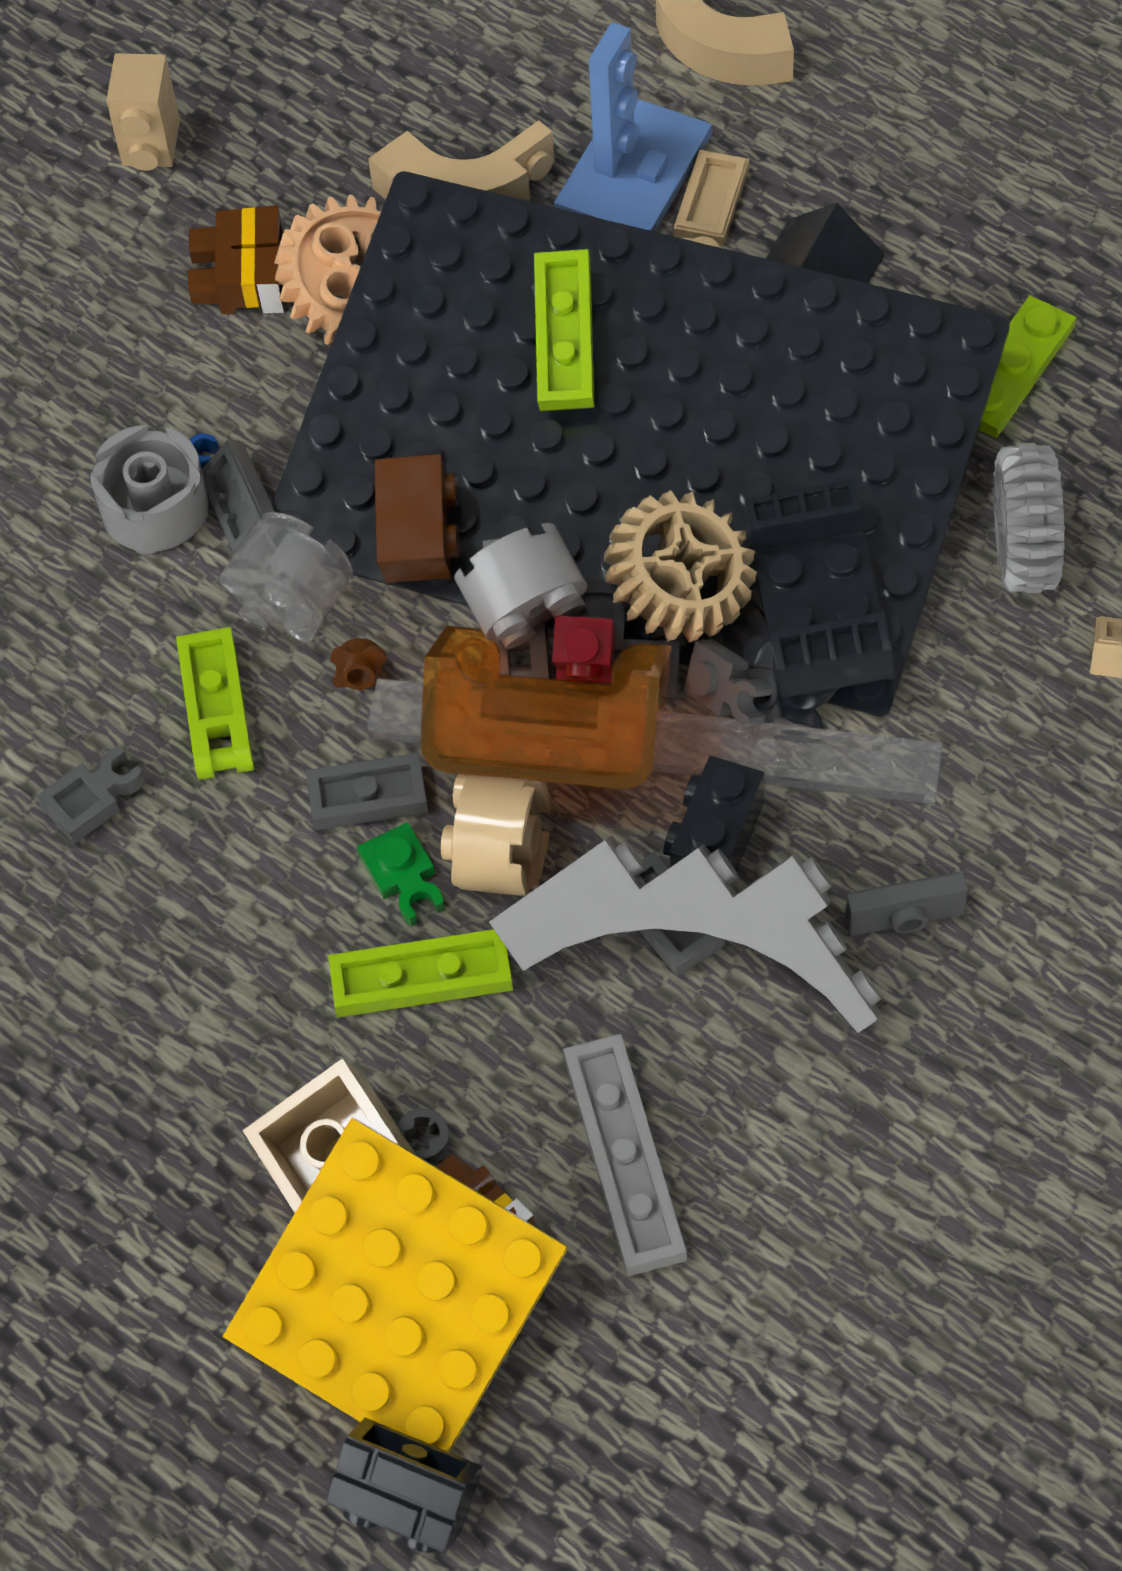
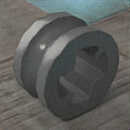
M418 1108L407 1112L400 1118L397 1126L405 1139L414 1138L416 1128L420 1126H428L430 1135L436 1131L440 1135L430 1139V1148L426 1150H417L415 1141L410 1143L409 1145L417 1156L432 1165L438 1164L445 1158L450 1149L449 1128L446 1120L438 1112L431 1109Z

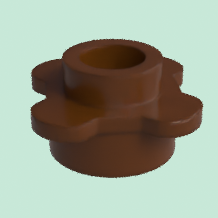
M355 638L346 641L341 646L332 650L330 660L336 665V673L332 679L335 687L364 690L369 687H385L387 685L388 675L382 669V664L386 661V652L373 641Z

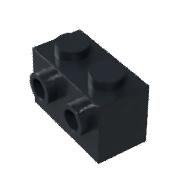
M709 755L702 774L693 773L687 784L683 806L688 808L682 823L673 821L666 835L663 854L670 856V867L705 844L711 853L720 849L737 872L764 804L765 772Z

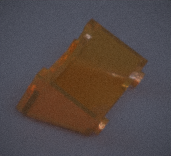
M446 626L425 655L420 736L422 754L431 766L447 773L527 779L530 781L616 789L634 788L644 783L649 777L655 762L670 678L672 646L641 643L633 644L623 649L615 660L612 671V684L608 685L500 675L501 655L496 641L487 640L482 630L476 628Z

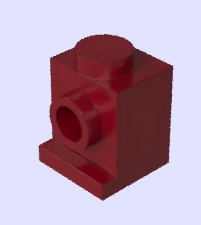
M555 616L552 662L556 667V681L613 684L616 626L613 619Z

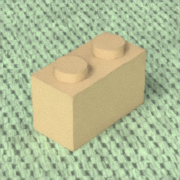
M115 53L106 102L122 166H132L142 171L153 170L156 167H172L180 117L166 54Z

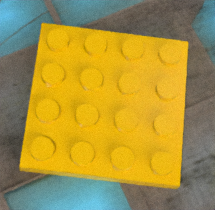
M351 1118L222 1337L357 1421L361 1422L366 1417L450 1452L565 1256L569 1246L356 1118Z

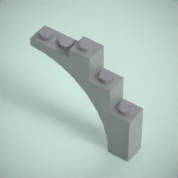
M611 836L489 921L523 971L563 948L606 934L647 929L699 932L746 945L789 967L825 995L857 1033L878 1020L880 1010L875 1004L882 1000V997L876 986L862 969L854 974L840 954L845 952L847 947L832 924L826 920L819 925L813 917L831 902V899L825 892L832 887L830 880L813 857L804 862L797 852L738 892L732 883L739 879V876L720 849L711 853L706 845L703 844L646 884L640 875L646 870V867L637 852L627 841L619 845L615 838Z

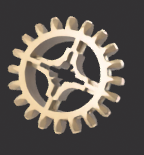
M671 490L663 493L658 501L650 495L648 498L643 499L637 508L632 507V509H628L621 518V524L616 525L609 536L611 545L605 551L603 560L611 565L605 574V582L619 586L613 594V603L628 602L631 605L627 612V621L637 619L639 615L647 620L645 624L646 634L653 633L658 626L664 628L667 642L675 640L681 631L689 643L698 640L703 632L711 637L718 634L723 628V624L726 626L732 624L740 615V608H743L750 600L752 591L749 588L754 583L757 572L748 566L754 560L755 550L740 547L746 540L747 530L732 531L729 525L733 521V512L724 514L722 517L716 515L713 512L715 509L714 499L706 501L703 507L696 504L693 491L685 494L680 502ZM659 534L661 543L657 548L658 550L651 557H642L643 540L649 536ZM717 575L718 586L716 595L701 600L699 590L703 587V582H705L708 576Z

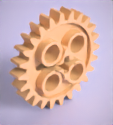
M348 195L345 207H340L333 197H328L324 211L315 204H310L306 217L296 215L291 229H285L274 262L278 264L275 281L283 285L280 295L281 302H294L290 315L292 319L304 316L309 318L305 331L308 334L320 327L326 330L324 344L327 345L333 342L381 211L376 209L374 197L369 198L365 207H358L353 195ZM354 236L357 237L358 240H359V246H360V252H359V254H358V245H356V241H355ZM357 255H358V265L354 264L355 261H356ZM332 294L339 295V296L343 297L344 299L337 298V297L333 296Z

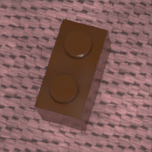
M441 454L375 459L377 563L385 582L394 583L452 578L451 558H460L458 525H450V507L459 505L456 473H447Z

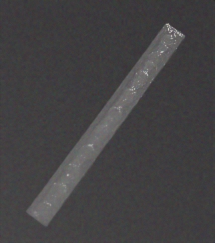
M377 678L367 724L368 735L372 739L689 776L693 773L701 775L708 757L711 755L765 772L764 784L930 804H935L942 751V743L763 722L742 724L736 719Z

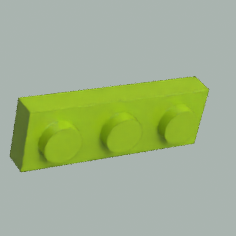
M584 249L534 253L537 402L540 411L594 408L591 265L589 251Z
M1031 295L1028 296L1010 322L1009 335L982 418L980 431L997 439L1074 329L1076 316Z
M494 929L328 955L337 1018L513 991L507 947Z

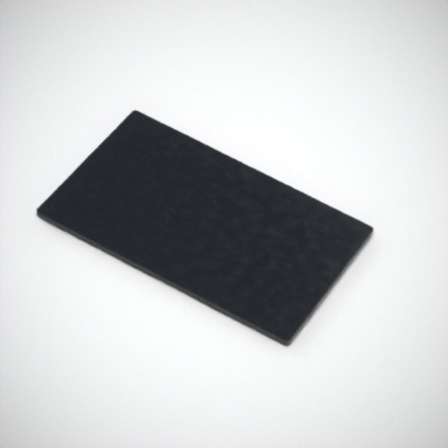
M402 171L397 173L392 181L273 499L272 506L280 525L265 540L261 548L269 553L469 606L454 576L459 569L466 576L475 569L470 558L483 549V541L501 539L524 528H528L531 535L545 534L546 532L541 524L553 523L584 580L605 582V574L611 565L603 560L605 551L611 545L609 536L616 525L621 524V518L628 509H632V507L637 508L641 501L650 495L658 501L663 493L671 490L680 502L685 494L693 491L696 504L703 507L706 501L714 499L715 509L713 512L719 517L733 512V521L729 527L732 531L747 530L746 540L740 547L752 550L744 499L856 479L873 576L881 612L884 611L892 648L895 678L841 687L825 703L883 717L891 711L1007 342L1010 323L1003 316ZM588 249L591 265L595 407L540 411L537 402L534 253ZM441 454L447 473H456L459 491V505L450 507V525L457 524L460 535V558H451L452 578L386 583L377 563L375 459ZM659 534L649 536L643 540L642 557H651L658 550L657 548L661 543ZM753 560L748 567L756 571L755 562ZM757 573L754 583L749 588L752 591L751 598L743 608H740V615L736 620L727 626L723 624V628L716 635L709 637L703 632L698 640L713 639L748 661L747 671L754 668L758 648L769 639ZM717 575L708 576L705 582H703V587L699 590L701 600L716 595L718 586ZM627 602L625 639L667 641L664 628L658 626L653 633L646 634L645 624L647 620L639 615L637 619L627 621V612L631 608V605ZM554 617L547 621V628L554 629ZM682 631L675 640L670 641L680 642V663L689 666L695 641L698 640L689 643Z

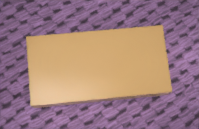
M699 150L673 228L674 237L694 239L699 236H707L713 238L718 245H725L749 170L748 158Z

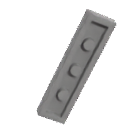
M617 1034L563 1048L565 1064L627 1277L687 1261V1251L622 1035Z

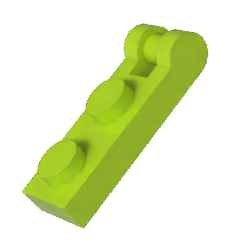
M231 627L176 636L193 759L198 780L214 778L215 772L236 768L237 773L255 770ZM231 736L232 746L211 749L210 739Z

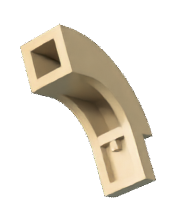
M656 0V25L663 42L678 60L697 73L721 82L738 85H768L793 81L794 49L784 12L754 17H734L715 11L702 0Z
M538 120L497 151L484 157L468 160L451 159L431 151L410 132L406 131L368 158L372 188L386 200L395 175L399 172L407 171L530 201L529 181L541 180L547 175L552 164L555 162L553 131Z

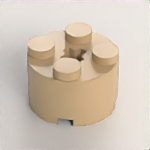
M458 774L453 788V804L457 808L454 825H446L441 837V857L443 860L452 861L451 882L453 887H458L461 890L526 896L530 893V889L535 890L539 886L549 844L550 832L542 831L541 818L539 816V813L550 814V798L546 783L540 780L494 775Z

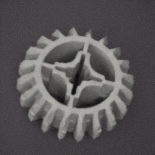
M1016 443L1015 446L1001 447L995 460V471L993 473L994 488L992 490L994 531L1002 584L1007 591L1022 592L1024 594H1038L1044 590H1055L1062 577L1065 549V509L1063 507V489L1061 488V472L1058 470V459L1050 445Z

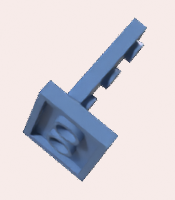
M611 22L589 58L593 138L556 198L554 207L656 232L694 167L699 150L705 148L712 136V124L638 99V91L633 88V73L637 56L632 52L631 28Z

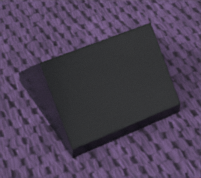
M834 203L788 219L766 259L869 283L884 253L838 203Z

